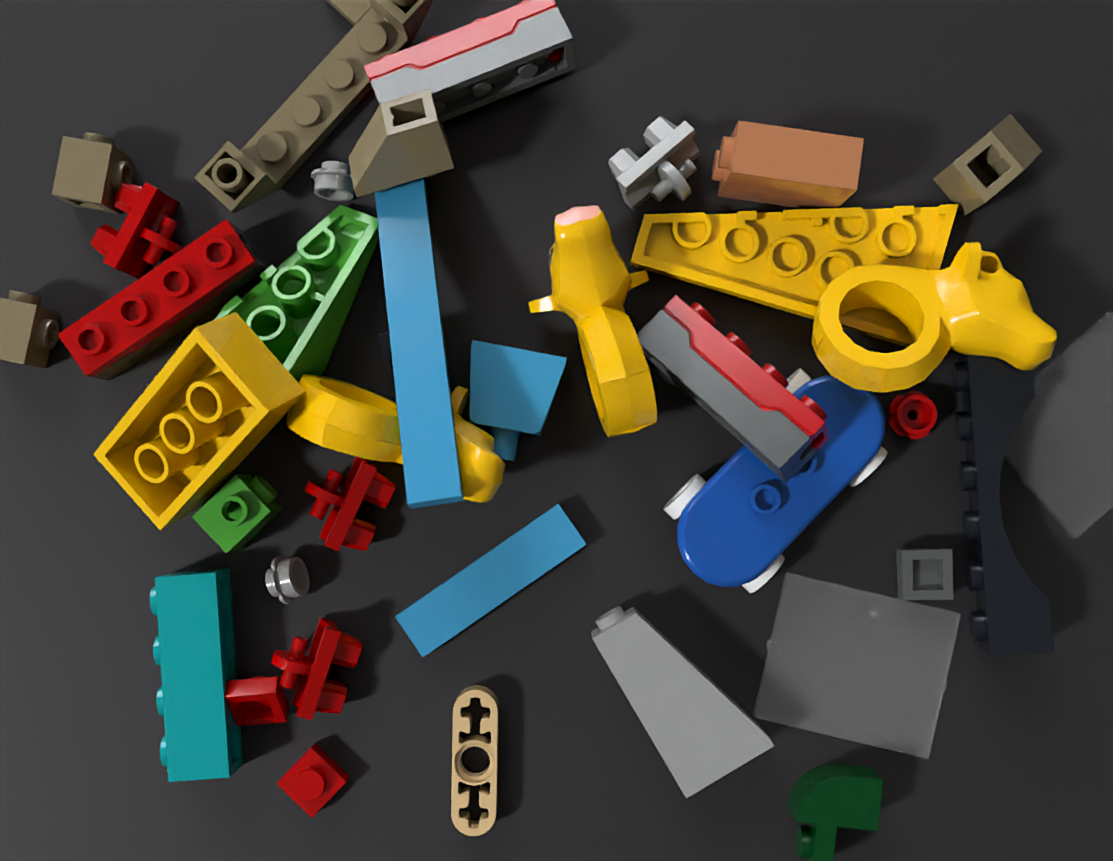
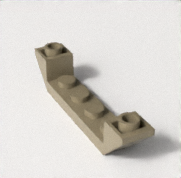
M369 0L372 7L246 145L239 150L228 140L194 178L234 214L280 189L372 89L364 65L377 61L387 54L397 53L409 48L433 0Z

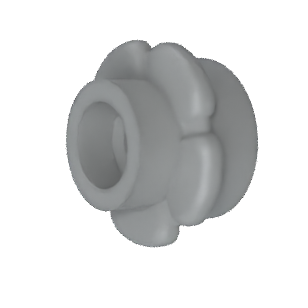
M325 161L322 163L321 168L311 172V178L315 182L314 194L318 197L332 201H349L354 198L350 165L338 161Z
M277 556L272 560L271 568L266 571L265 582L267 589L273 597H279L282 603L291 604L294 598L307 594L310 579L307 567L301 558Z

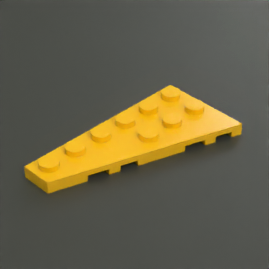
M959 204L914 208V205L894 206L893 208L862 209V207L783 210L782 212L757 213V211H738L732 214H705V212L644 214L629 265L814 320L815 311L821 296L831 281L848 269L864 265H893L924 270H940ZM869 307L854 309L839 318L844 329L904 347L912 344L907 327L898 317L883 309Z

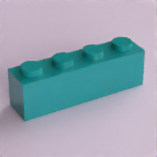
M230 568L174 572L155 577V586L152 587L150 592V608L152 614L157 616L158 636H156L153 644V657L156 665L161 666L162 686L157 691L156 704L159 715L164 716L165 736H163L160 744V760L162 765L167 767L168 782L230 778L243 765L241 726L237 727L225 700L227 681L238 680Z

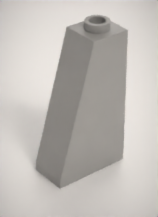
M618 606L595 620L598 628L591 631L595 645L686 799L774 747L771 739L762 727L634 607L624 612L622 607Z

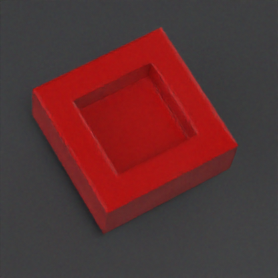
M254 676L248 679L227 681L225 700L237 727L287 722L289 705L284 691L279 685L280 680L278 676Z
M314 743L276 784L313 818L348 781L350 776Z

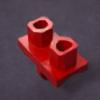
M124 182L114 197V206L128 213L119 231L107 224L98 227L90 242L91 246L105 257L103 263L139 279L148 263L157 266L164 250L176 254L183 248L170 240L179 224L171 218L180 202L146 182L143 187Z
M357 456L355 457L339 492L337 489L344 474L334 469H330L323 485L314 481H308L305 491L316 497V501L309 513L310 515L323 520L330 504L333 505L319 534V537L325 541L324 546L338 552L341 545L363 551L368 549L375 534L376 526L369 521L355 516L362 500H365L385 509L396 488V485L377 472V468L369 461Z
M319 617L307 656L304 655L309 640L304 637L295 636L290 651L276 650L271 660L273 665L283 669L279 682L281 687L293 689L298 674H301L292 704L298 707L297 717L309 720L313 719L315 711L321 713H341L347 694V686L343 682L327 679L326 676L331 663L354 669L362 650V643L358 638L340 631L333 620Z

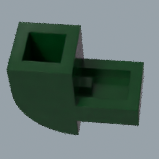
M842 763L823 764L806 772L795 783L789 794L786 807L796 822L804 823V825H798L795 835L796 855L801 857L802 861H833L837 827L878 831L883 779L871 767Z

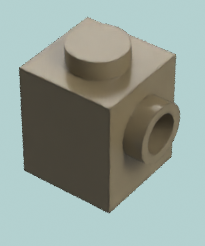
M89 132L83 134V139L63 136L51 195L72 206L120 214L121 210L114 206V197L122 183L132 184L133 169L130 164L131 157L115 147V140L107 136Z
M10 290L8 299L0 298V360L46 369L50 349L56 345L59 337L57 335L59 334L58 311L41 307L42 297Z

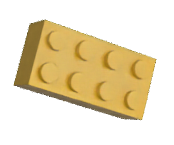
M237 312L194 328L93 455L161 531L198 509L306 391Z

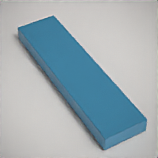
M558 503L401 611L395 618L421 656L425 657L587 544Z

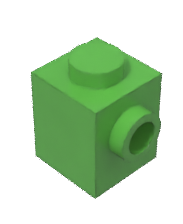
M237 474L205 503L192 518L227 554L241 550L283 509L274 501L278 494L265 479L259 475H255L252 478L250 474Z

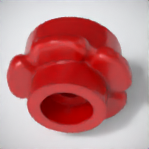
M909 391L905 396H896L891 401L888 409L891 414L889 419L891 429L897 435H907L913 440L927 436L937 421L936 406L926 394L920 391ZM911 410L916 413L914 420L908 418V413Z

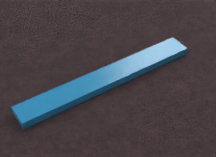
M425 177L390 187L385 191L375 192L407 504L410 509L464 501Z

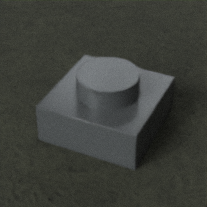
M896 549L898 599L903 601L954 600L952 549Z

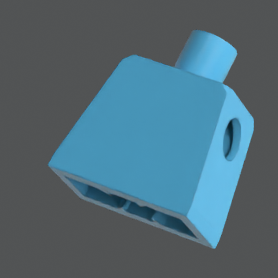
M472 340L470 422L491 427L490 435L494 438V453L501 459L515 461L520 433L541 435L563 377L567 358Z

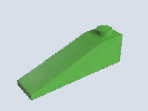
M339 205L297 242L296 252L277 268L271 264L260 274L262 281L242 299L237 295L223 306L216 319L237 312L298 383L304 374L321 376L328 364L379 240L377 218Z

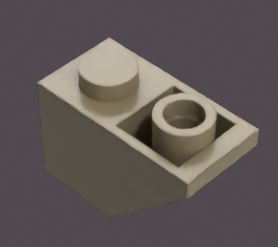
M430 88L380 103L348 157L353 189L357 197L385 191L390 187L423 177H431L437 173L454 168L447 136Z
M1009 114L936 175L933 180L954 204H959L958 209L965 216L985 204L1021 174L1042 150L1016 119Z

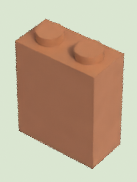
M738 121L731 136H723L720 150H716L711 180L719 181L717 197L801 209L838 208L857 191L864 138Z

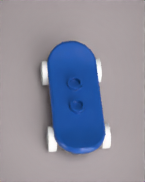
M801 368L786 379L789 383L786 389L799 400L804 395L808 396L827 414L828 418L824 422H826L830 440L819 451L816 450L815 455L787 483L742 445L707 482L699 474H696L682 486L668 501L663 510L674 520L680 517L677 525V545L683 561L690 570L706 583L719 587H738L742 585L749 593H753L762 587L783 564L785 558L781 553L848 484L854 487L861 483L885 459L888 452L881 444L885 436L886 417L882 404L874 392L854 389L831 375H824L811 380Z

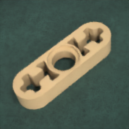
M481 685L465 688L458 695L453 707L451 818L454 826L461 833L468 836H479L489 831L495 822L498 808L499 702L493 691ZM472 698H481V706L490 708V712L483 713L480 734L490 732L491 738L478 734L464 738L461 737V731L470 734L472 729L471 713L463 712L462 708L468 707ZM480 747L487 752L490 764L484 771L473 773L463 766L461 755L467 748ZM460 782L467 784V786L461 787ZM489 782L490 788L483 786L481 784ZM471 785H481L479 790V806L488 809V811L481 813L478 821L470 820V813L461 810V808L468 807L471 797Z

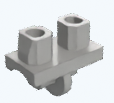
M659 116L646 128L643 134L645 143L651 148L646 154L639 158L627 147L622 148L609 159V167L619 185L624 202L633 211L651 196L657 202H660L668 194L672 193L676 198L683 201L691 194V189L686 179L697 171L693 161L700 156V151L693 139V136L696 134L695 129L685 120L679 126H676L664 117Z

